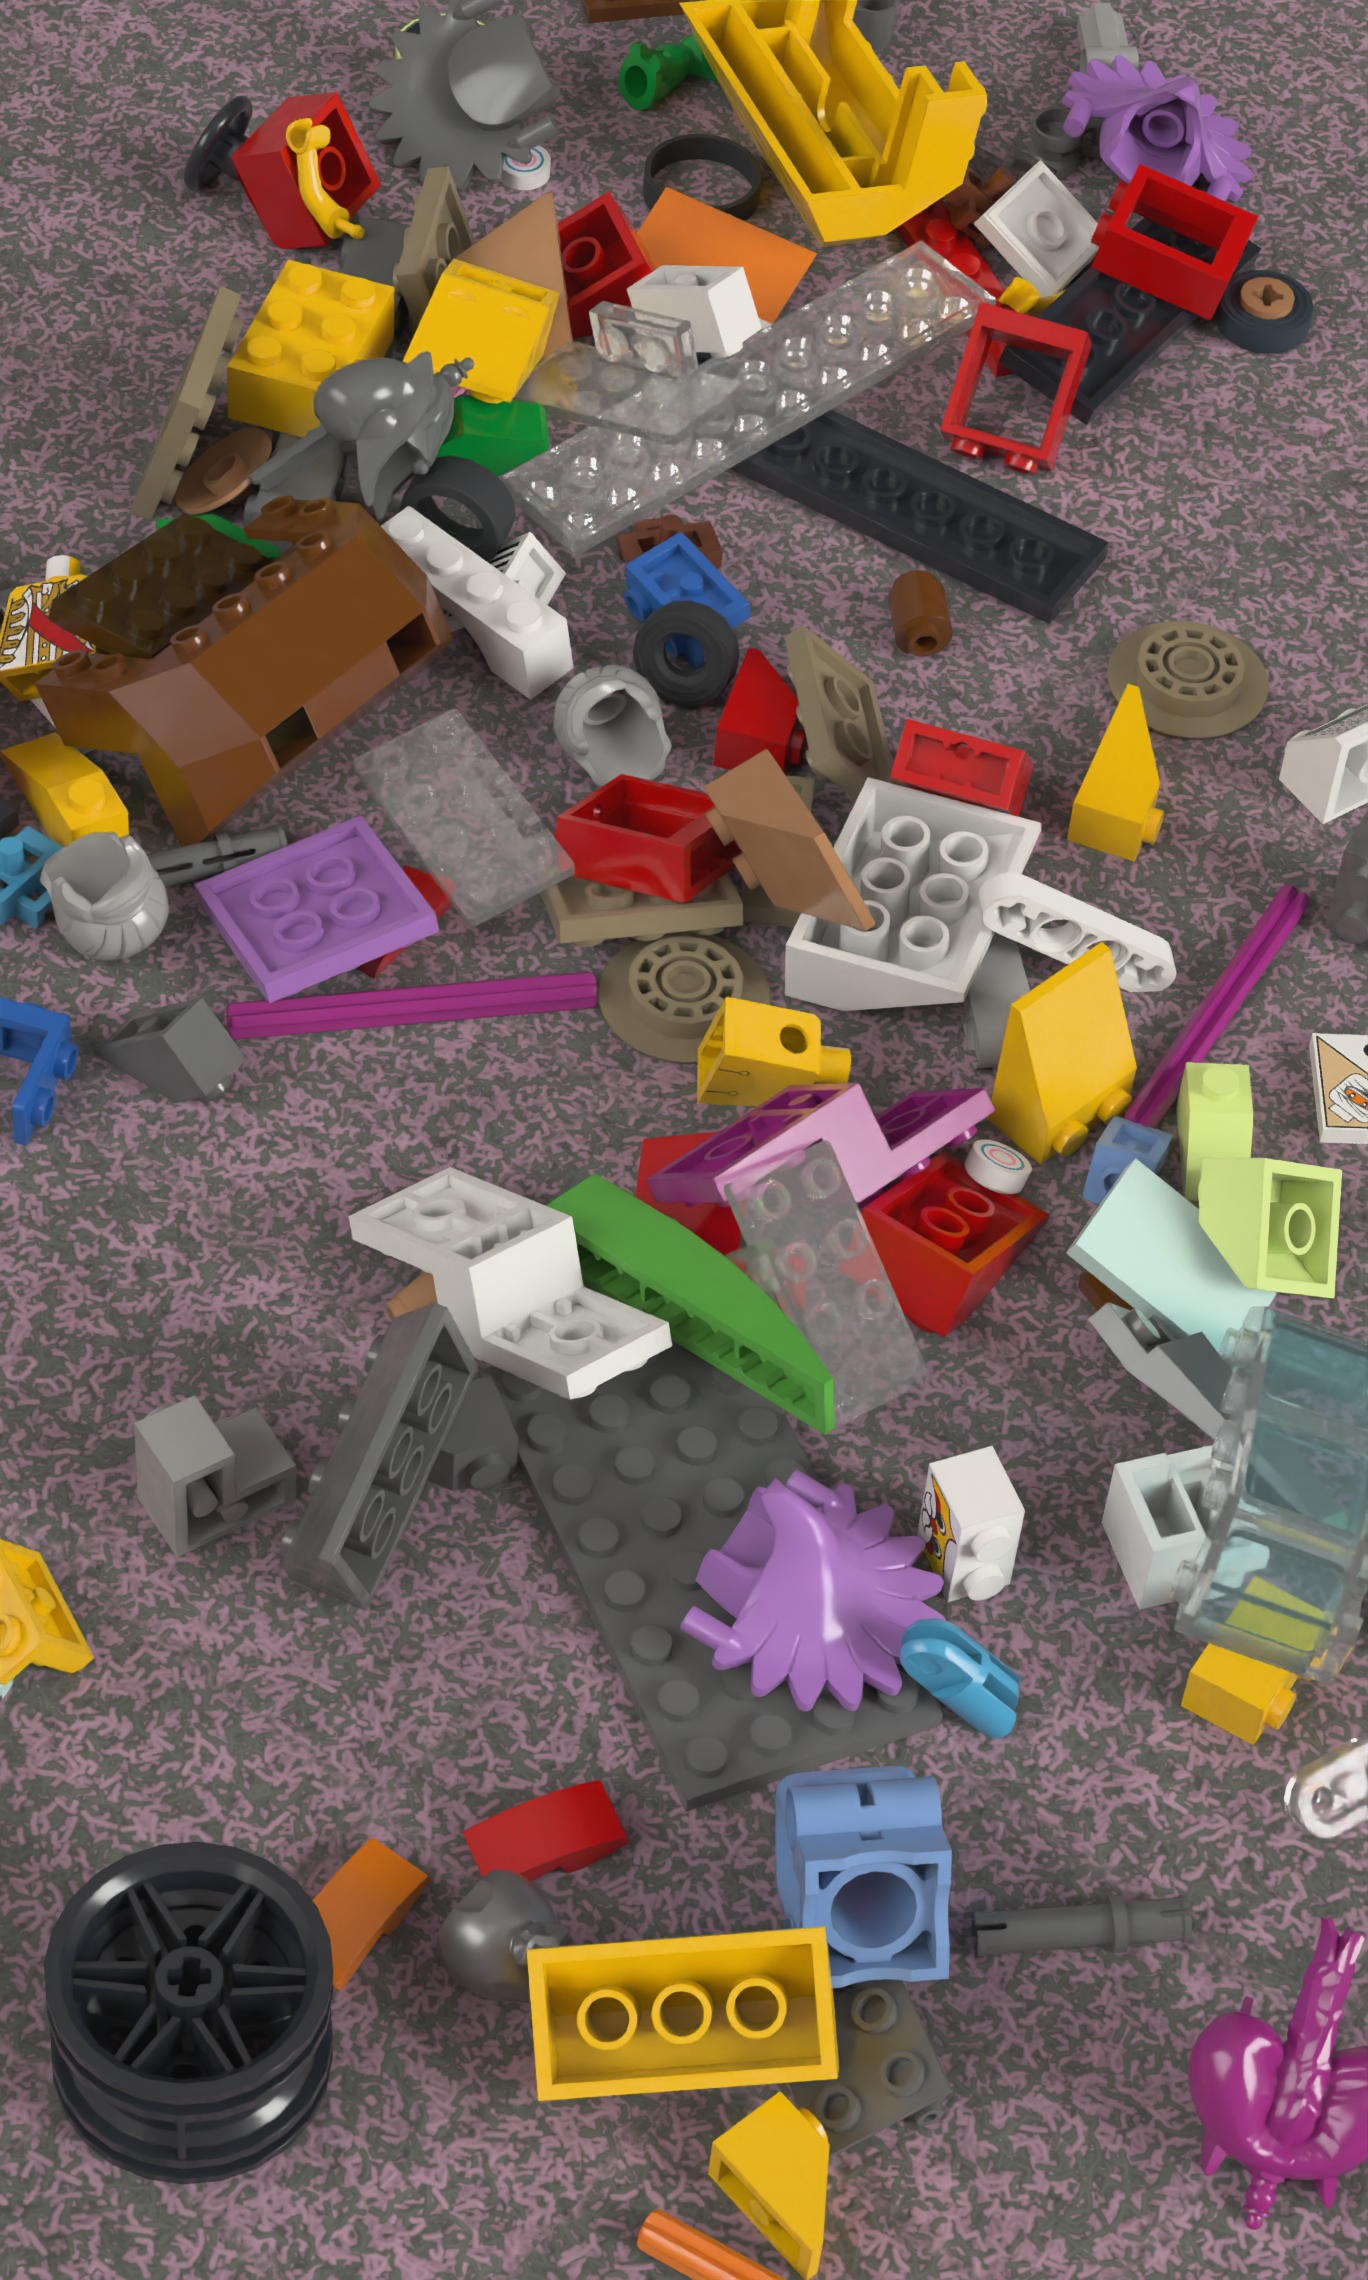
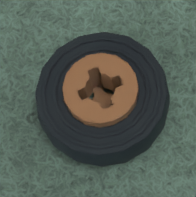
M1249 270L1231 277L1215 311V318L1220 332L1228 341L1240 348L1257 353H1281L1294 349L1305 340L1312 323L1314 307L1310 293L1300 282L1288 275L1270 270Z

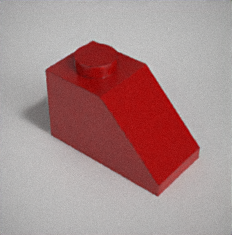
M748 647L717 726L713 766L732 770L765 749H768L785 774L789 763L800 765L807 742L806 732L803 729H799L800 721L796 713V708L799 706L797 697L759 649Z

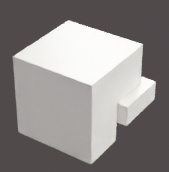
M1220 1444L1170 1455L1162 1453L1115 1464L1102 1524L1139 1610L1239 1587L1244 1572L1265 1567L1269 1550Z

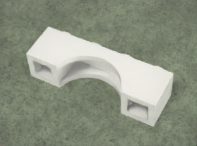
M407 506L381 525L385 532L427 575L439 605L450 612L471 634L494 674L531 700L574 668L567 619L412 507Z

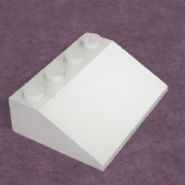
M868 777L833 848L877 925L864 931L801 913L786 943L785 995L840 1011L964 1002L995 934L983 922L978 899L979 888L986 880L1002 873L1022 874L1041 832V823Z

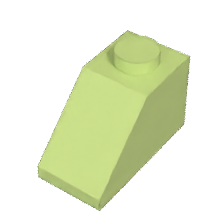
M1186 1062L1176 1105L1183 1197L1194 1206H1199L1198 1185L1201 1180L1202 1157L1251 1158L1253 1105L1249 1065Z

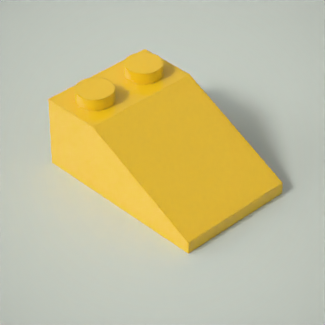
M1100 942L1013 1002L1010 1007L991 1099L995 1111L988 1115L987 1119L1040 1165L1056 1153L1063 1157L1074 1153L1085 1141L1090 1129L1102 1121L1108 1125L1114 1115L1122 1118L1133 1100L1130 1094L1137 1066L1111 949L1103 942Z

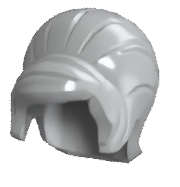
M606 665L604 667H593L586 670V672H581L565 685V688H563L558 696L553 711V728L563 751L588 772L598 787L604 786L620 774L652 781L662 773L666 757L669 755L672 745L665 732L659 697L647 679L629 668L619 665Z
M115 832L90 833L64 847L44 862L39 881L49 893L56 923L61 933L77 952L96 961L113 962L125 960L149 947L161 934L169 914L167 891L159 874L150 864L148 856L130 835L120 838Z

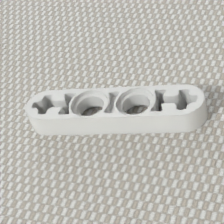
M1002 873L986 880L979 888L978 899L983 922L987 928L1068 965L1090 949L1087 947L1099 941H1115L1108 947L1111 949L1119 988L1128 992L1162 991L1175 980L1176 968L1171 947L1166 940L1022 874ZM1053 920H1069L1067 924L1057 928H1041L1043 924Z

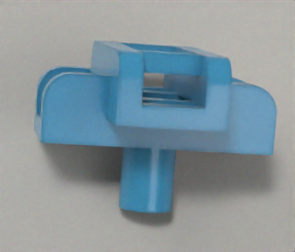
M30 826L24 828L15 837H5L0 841V880L8 884L5 889L0 887V924L5 923L14 915L37 929L45 921L44 913L52 907L49 893L39 881L44 862L64 847ZM32 854L39 857L33 864L27 860ZM34 891L41 895L36 901L28 898Z

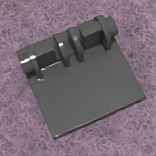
M881 1979L863 1981L834 1997L839 2058L838 2078L789 2082L799 2108L809 2110L823 2126L828 2143L830 2144L829 2157L838 2155L906 2117L913 2116L918 2126H926L938 2121L944 2114L941 2104L944 2102L945 2096L952 2093L953 2090L903 1980Z

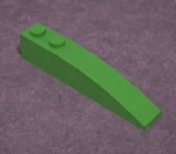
M596 1173L545 1205L572 1216L584 1286L669 1322L671 1340L822 1434L827 1435L835 1429L833 1376L804 1335L776 1303L728 1258L689 1229L682 1226L674 1218L662 1214L634 1197L629 1191L617 1187Z

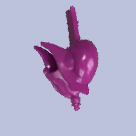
M1330 1916L1321 1917V1933L1315 1954L1304 1974L1302 1989L1295 2004L1293 2017L1288 2025L1287 2040L1283 2044L1276 2030L1266 2020L1251 2017L1254 1999L1246 1996L1240 2011L1217 2016L1198 2035L1191 2050L1188 2066L1189 2092L1198 2118L1204 2127L1201 2146L1202 2170L1206 2176L1212 2175L1226 2155H1229L1245 2166L1246 2170L1252 2175L1245 2194L1247 2205H1243L1242 2209L1248 2212L1245 2223L1252 2230H1257L1262 2226L1263 2217L1270 2218L1271 2213L1268 2210L1275 2203V2190L1277 2185L1283 2183L1285 2178L1313 2180L1321 2202L1328 2209L1333 2207L1336 2198L1338 2176L1352 2171L1368 2160V2046L1348 2048L1337 2051L1334 2047L1339 2021L1344 2018L1342 2006L1348 1995L1350 1983L1355 1973L1356 1960L1365 1939V1934L1361 1931L1355 1932L1350 1927H1347L1340 1937Z

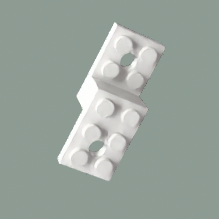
M449 1167L348 1216L353 1240L381 1251L385 1255L418 1267L424 1272L433 1274L437 1302L442 1306L448 1307L473 1357L558 1394L560 1397L569 1400L585 1397L594 1392L596 1387L624 1371H632L646 1364L647 1359L672 1346L669 1322L583 1286L572 1216Z

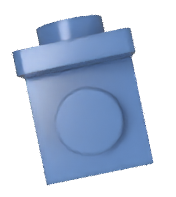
M1114 1115L1096 1143L1083 1190L1084 1199L1100 1205L1123 1170L1135 1158L1157 1175L1168 1158L1174 1135L1151 1127H1145L1139 1123H1134Z

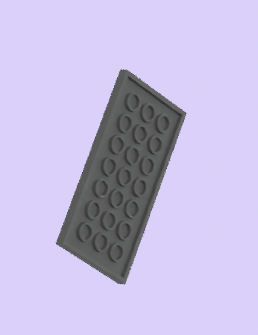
M673 1340L671 1347L647 1359L646 1364L632 1371H624L598 1385L591 1394L571 1400L560 1397L558 1394L520 1379L495 1366L478 1370V1378L492 1375L518 1436L517 1465L685 1812L781 1780L788 1775L802 1773L941 1725L943 1713L931 1692L909 1676L901 1664H896L902 1679V1686L900 1692L895 1696H889L863 1681L862 1699L857 1710L848 1711L824 1686L813 1708L809 1711H801L795 1704L787 1681H784L767 1695L756 1697L751 1693L750 1689L751 1663L726 1670H718L712 1665L715 1650L680 1630L685 1616L693 1606L698 1607L729 1627H732L737 1620L699 1585L696 1577L706 1553L711 1549L720 1551L747 1511L753 1491L757 1487L767 1489L774 1478L786 1485L796 1469L821 1483L781 1407Z

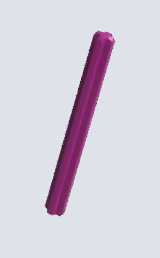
M1294 885L1282 886L1122 1118L1139 1123L1145 1127L1157 1128L1179 1096L1186 1062L1201 1063L1309 906L1310 900L1307 893L1298 891Z
M587 971L281 998L270 1004L267 1000L232 1002L227 1006L226 1019L229 1035L232 1039L238 1040L588 1009L596 1006L598 989L594 974Z

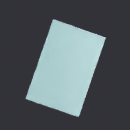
M1135 1158L1123 1170L1066 1254L1129 1305L1139 1309L1148 1319L1156 1315L1170 1329L1176 1339L1202 1331L1226 1364L1230 1366L1278 1292L1246 1289L1198 1223L1199 1209Z

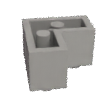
M194 1395L174 1405L160 1406L151 1411L144 1419L134 1423L138 1500L176 1557L296 1501V1464L257 1408L236 1417H225L213 1422Z

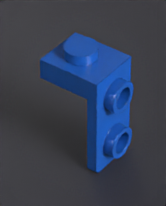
M0 997V1055L32 1063L12 1105L14 1143L27 1146L36 1126L45 1128L48 1125L55 1107L56 1093L54 1089L59 1079L68 1081L71 1078L76 1067L79 1048L78 1044L71 1042L70 1015L47 1010L34 1003H21Z

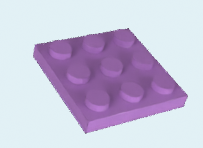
M361 815L194 884L200 906L269 1004L286 996L297 994L307 987L340 973L351 971L359 965L399 948L408 947L418 940L439 932L434 910Z

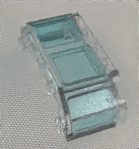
M1251 1306L1239 1330L1231 1327L1228 1328L1218 1352L1233 1372L1220 1407V1411L1230 1414L1229 1420L1225 1419L1222 1422L1211 1453V1458L1221 1461L1220 1468L1215 1467L1213 1469L1202 1499V1506L1211 1509L1206 1538L1193 1563L1186 1560L1181 1561L1171 1586L1169 1599L1179 1602L1174 1631L1331 1686L1358 1637L1363 1618L1359 1617L1361 1603L1366 1595L1368 1586V1342L1267 1306Z

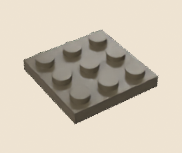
M220 286L170 400L131 506L130 514L152 519L159 501L167 504L172 502L183 472L174 469L177 463L186 468L199 438V435L191 432V429L196 427L204 430L216 397L206 392L208 389L218 391L230 361L229 358L220 355L221 351L232 352L244 322L234 317L241 298V294Z

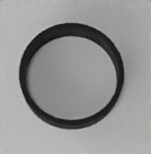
M687 134L662 142L648 155L644 166L643 197L650 211L663 193L652 180L656 173L675 162L692 159L711 160L728 165L739 171L751 184L752 188L740 199L729 204L712 207L743 221L749 219L758 207L762 176L760 165L749 150L735 141L710 134Z

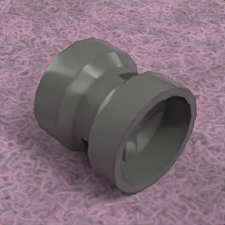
M1048 107L1035 113L1030 130L1033 142H1031L1027 151V165L1030 169L1041 160L1058 179L1069 177L1075 173L1079 165L1080 154L1078 147L1082 142L1083 134L1079 137H1071L1065 133L1063 125L1070 109Z

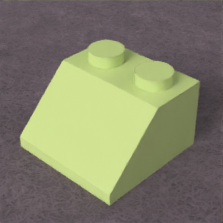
M1202 1157L1201 1180L1198 1185V1223L1246 1289L1334 1298L1342 1170L1268 1158Z

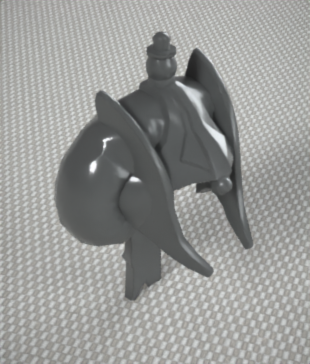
M429 351L418 354L409 363L391 358L357 360L340 367L322 380L314 393V413L321 422L320 425L314 430L308 431L305 437L296 441L291 447L278 450L275 457L250 475L251 481L254 485L260 483V487L265 492H268L313 460L319 459L339 445V450L346 455L352 468L358 471L360 487L366 506H371L374 503L377 521L381 522L385 518L394 494L414 474H426L429 470L428 467H431L434 463L438 450L444 442L453 420L454 396L451 387L458 386L463 377L468 378L466 372L474 368L473 359L465 357L461 362L454 359V363L444 365L440 372L433 374L432 356Z

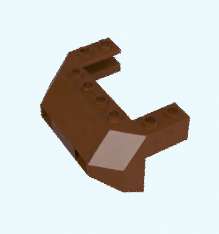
M290 495L281 496L269 501L261 508L262 515L243 528L247 539L292 542L293 546L274 559L275 563L260 569L255 574V581L240 593L231 594L216 602L212 607L213 613L199 624L186 627L175 633L170 639L171 645L152 659L124 657L121 653L103 655L87 653L85 650H75L59 657L53 663L54 670L35 683L64 746L136 754L139 756L181 846L204 842L210 839L214 833L219 832L429 666L454 640L427 575L359 503L333 502L330 498L298 500Z

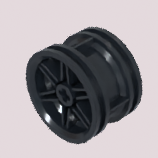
M205 1842L161 1844L127 1855L96 1873L68 1901L51 1932L44 1960L45 1993L48 2023L50 2026L54 2087L65 2117L84 2143L112 2165L149 2180L183 2185L223 2181L255 2170L285 2151L312 2122L326 2095L333 2062V2031L331 2021L333 1961L331 1940L318 1907L298 1882L270 1861L236 1847ZM116 2032H121L126 2038L119 2050L114 2048L108 2041V2038ZM261 2036L267 2040L268 2044L261 2052L249 2055L245 2047L246 2038Z

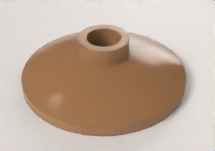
M246 428L231 433L210 446L183 474L175 492V502L184 513L194 515L211 511L226 503L235 505L246 499L255 488L250 475L265 464L270 456L272 449L270 437L260 428Z

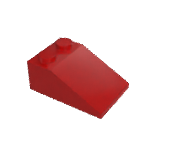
M610 191L558 222L561 243L560 251L573 339L612 332L630 314L635 316L627 288L656 270L636 229Z
M942 1151L930 1160L931 1163L925 1169L906 1177L863 1208L835 1271L852 1281L855 1288L865 1296L883 1300L906 1314L909 1321L919 1329L937 1333L945 1338L970 1317L1046 1224L1050 1214L1016 1194L998 1193L982 1186L968 1174L963 1162Z

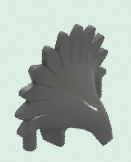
M449 0L445 18L430 7L422 6L418 12L420 34L396 31L392 35V40L402 58L380 62L375 66V72L378 76L391 85V87L375 95L369 101L370 107L375 112L390 115L377 130L375 137L381 144L400 142L393 157V164L397 168H407L421 161L419 179L422 183H424L428 168L449 166L457 191H465L477 167L492 184H497L502 178L505 156L527 165L532 161L531 149L560 134L558 126L550 114L524 128L526 119L556 105L555 101L561 96L559 89L550 80L534 48L532 39L535 37V32L522 14L492 21L482 26H479L476 20L480 15L504 3V0Z

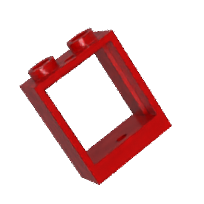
M1139 164L1130 184L1120 180L1113 193L1107 210L1113 212L1114 215L1103 212L1090 243L1099 246L1091 268L1211 321L1259 216ZM1132 213H1135L1218 250L1210 265L1125 226Z
M980 302L940 428L944 440L952 443L950 450L958 455L975 460H982L984 452L1005 458L1003 463L1005 467L1027 475H1035L1037 467L1052 471L1092 346L1088 332ZM992 340L1067 361L1040 448L965 427Z
M906 719L890 778L897 785L1020 817L1034 765L1024 750Z
M625 774L618 775L557 816V824L554 831V843L558 848V873L681 903H686L736 867L732 859L740 855L741 851L735 841L724 846L705 814L713 810L715 806L707 793Z

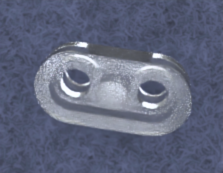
M1368 1732L1356 1736L1307 1764L1292 1776L1285 1791L1284 1805L1290 1822L1297 1829L1319 1837L1331 1838L1368 1819V1776L1366 1777L1365 1765L1368 1761ZM1318 1790V1800L1312 1808V1798L1315 1791Z

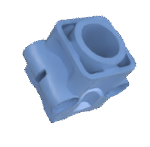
M883 1766L802 1772L783 1778L778 1784L775 1794V1885L786 1916L785 1929L826 1927L832 1988L881 1979L909 1982L949 1979L948 1900L951 1887L952 1849L942 1827L940 1794L934 1776L916 1777L910 1769L904 1766Z

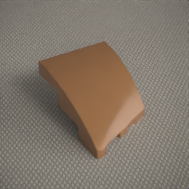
M553 193L542 195L454 258L560 293L545 351L539 362L575 357Z

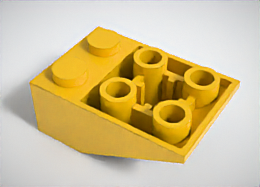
M453 259L441 274L403 362L409 363L418 354L429 351L432 356L433 374L440 372L444 365L454 363V359L461 362L465 357H470L474 361V368L466 372L468 378L463 377L458 386L469 389L471 396L483 402L497 404L506 401L510 403L544 354L560 293Z

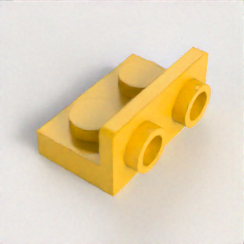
M0 1539V1684L6 1685L30 1663L39 1667L45 1665L70 1674L81 1670L94 1659V1656L40 1552Z

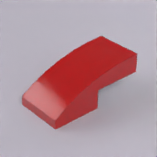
M601 1780L574 1785L534 1798L462 1831L482 1878L490 1871L499 1869L514 1871L527 1878L530 1882L559 1866L566 1874L581 1870L631 1843L606 1787Z

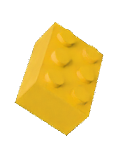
M288 260L228 364V418L302 438L307 435L308 431L317 428L321 422L314 413L313 397L321 381L335 370L354 361L384 358L394 339L395 287L315 267L310 264Z

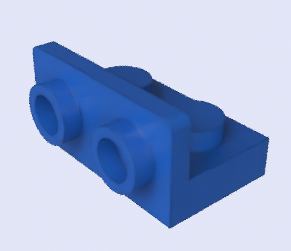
M682 532L677 533L625 564L627 591L624 592V600L631 614L639 622L645 621L653 611L670 602L686 600L710 606L727 620L731 628L750 618L749 602ZM679 634L667 640L666 652L671 657L677 658L682 656L694 670L705 665L703 646L694 637Z

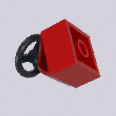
M331 92L288 97L250 137H247L245 132L252 117V102L246 96L232 98L217 112L197 141L185 168V185L193 191L201 190L210 184L222 171L233 180H239L246 196L275 246L282 249L326 246L332 238L323 231L308 210L299 191L297 154L291 150L286 140L288 126L296 120L310 118L312 120L311 128L318 125L328 127L330 130L329 144L325 148L317 150L319 177L322 188L339 206L348 210L350 219L381 187L379 178L338 93Z

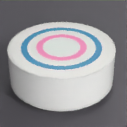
M539 145L530 150L532 161L527 165L505 156L500 181L508 187L518 190H532L543 186L550 177L551 158L549 153Z
M986 1139L974 1142L964 1163L968 1174L976 1182L990 1190L1003 1194L1021 1192L1032 1171L1029 1161L1018 1151L1005 1144Z

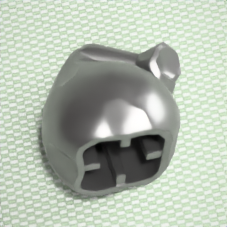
M496 1869L486 1874L445 1919L438 1931L439 1943L436 1954L448 1974L469 1991L496 2001L531 2002L527 1949L566 1946L570 1930L558 1924L552 1905L544 1894L527 1878L511 1870Z

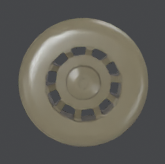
M1166 621L1139 628L1118 643L1108 662V682L1116 702L1119 704L1127 684L1139 687L1148 729L1170 737L1206 740L1235 733L1246 727L1258 716L1268 697L1269 681L1267 672L1255 652L1232 634L1202 623Z
M691 931L665 933L663 937L656 940H634L627 944L609 960L601 974L598 987V1000L607 1024L616 1036L628 1046L646 1056L679 1064H698V1047L725 997L771 1005V991L767 978L761 967L747 952L718 936L701 935Z

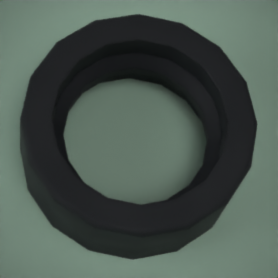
M451 455L435 458L432 466L428 467L429 470L426 474L415 475L403 495L399 511L401 512L407 506L412 507L488 562L496 556L511 531L516 518L514 499L505 484L492 471L471 459ZM432 496L449 497L466 505L478 517L484 528L467 527L453 521L438 508Z

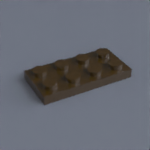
M183 513L52 599L48 620L109 654L121 653L124 657L152 659L171 645L170 639L175 633L186 627L199 624L213 613L212 607L216 602L231 594L240 593L255 581L254 576L260 569L275 563V561L262 555L255 547L240 543L215 530L207 521Z

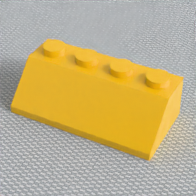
M825 1926L527 1949L538 2101L838 2078L839 2058L834 1997Z

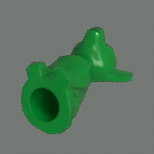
M694 34L685 37L681 44L665 43L653 49H648L645 43L634 42L630 46V55L621 65L618 77L619 89L625 101L633 109L640 111L652 108L655 103L661 101L674 91L681 81L689 75L719 82L698 45Z

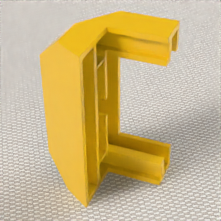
M705 0L679 3L698 45L737 117L821 248L853 244L886 235L963 184L969 160L974 155V141L981 116L985 114L987 109V93L985 88L978 82L965 61L954 63L947 92H943L926 65L906 67L899 90L892 75L886 71L874 53L871 44L865 40L852 20L857 0Z

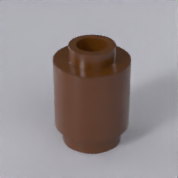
M913 570L900 575L894 581L888 596L897 647L906 654L912 653L920 657L931 656L940 652L950 643L953 636L943 585L937 581L933 574L923 570Z

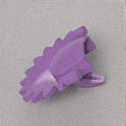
M1121 55L1115 57L1111 68L1096 59H1091L1086 66L1088 75L1077 71L1071 74L1068 82L1076 91H1067L1061 100L1063 105L1071 109L1064 122L1063 129L1067 135L1079 137L1083 134L1091 116L1105 118L1100 132V157L1118 177L1130 184L1139 164H1142L1192 186L1202 172L1210 183L1207 194L1225 202L1227 198L1235 202L1239 200L1243 190L1237 182H1247L1253 176V172L1240 160L1248 158L1252 150L1246 144L1231 138L1239 128V123L1230 118L1213 115L1217 99L1209 94L1200 95L1199 85L1194 78L1181 74L1166 81L1155 62L1147 61L1141 72H1139Z
M796 1469L786 1485L774 1478L767 1489L757 1487L752 1493L747 1511L720 1551L711 1549L703 1558L696 1581L721 1607L737 1618L733 1626L729 1627L698 1607L693 1606L685 1616L680 1630L715 1650L712 1665L718 1670H726L751 1663L750 1689L751 1693L756 1697L767 1695L784 1681H787L798 1709L809 1711L813 1708L825 1686L845 1709L854 1711L858 1709L862 1699L863 1681L889 1696H895L900 1692L902 1679L896 1664H901L899 1651L902 1635L905 1629L917 1620L929 1618L945 1620L942 1614L922 1602L937 1595L943 1587L944 1580L938 1574L911 1567L923 1553L926 1545L923 1538L918 1536L887 1537L894 1516V1510L891 1506L881 1505L857 1514L854 1491L851 1486L841 1484L833 1491Z

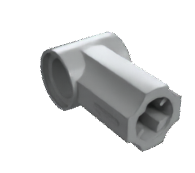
M1093 3L1087 11L1078 14L1076 29L1081 49L1079 72L1088 75L1086 66L1091 59H1096L1111 68V64L1117 55L1126 58L1139 71L1137 47L1128 46L1122 14L1116 12L1112 8L1111 3Z

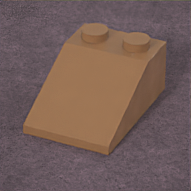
M765 749L703 787L715 806L713 810L705 815L724 846L735 841L740 849L741 854L733 858L732 861L750 891L761 885L774 906L867 931L877 925L823 829L768 749Z

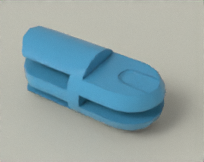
M929 1618L917 1620L909 1625L902 1635L899 1651L900 1663L909 1676L931 1692L935 1698L971 1727L984 1735L995 1739H1002L1009 1734L1017 1716L1014 1709L1018 1705V1684L1021 1681V1677L958 1626L948 1621Z

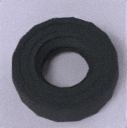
M691 600L673 601L653 611L638 630L633 649L637 673L648 680L658 697L666 702L682 707L703 705L720 696L736 675L740 656L736 634L727 620L710 606ZM679 634L694 637L705 649L707 657L705 668L693 673L679 670L671 663L667 656V640Z

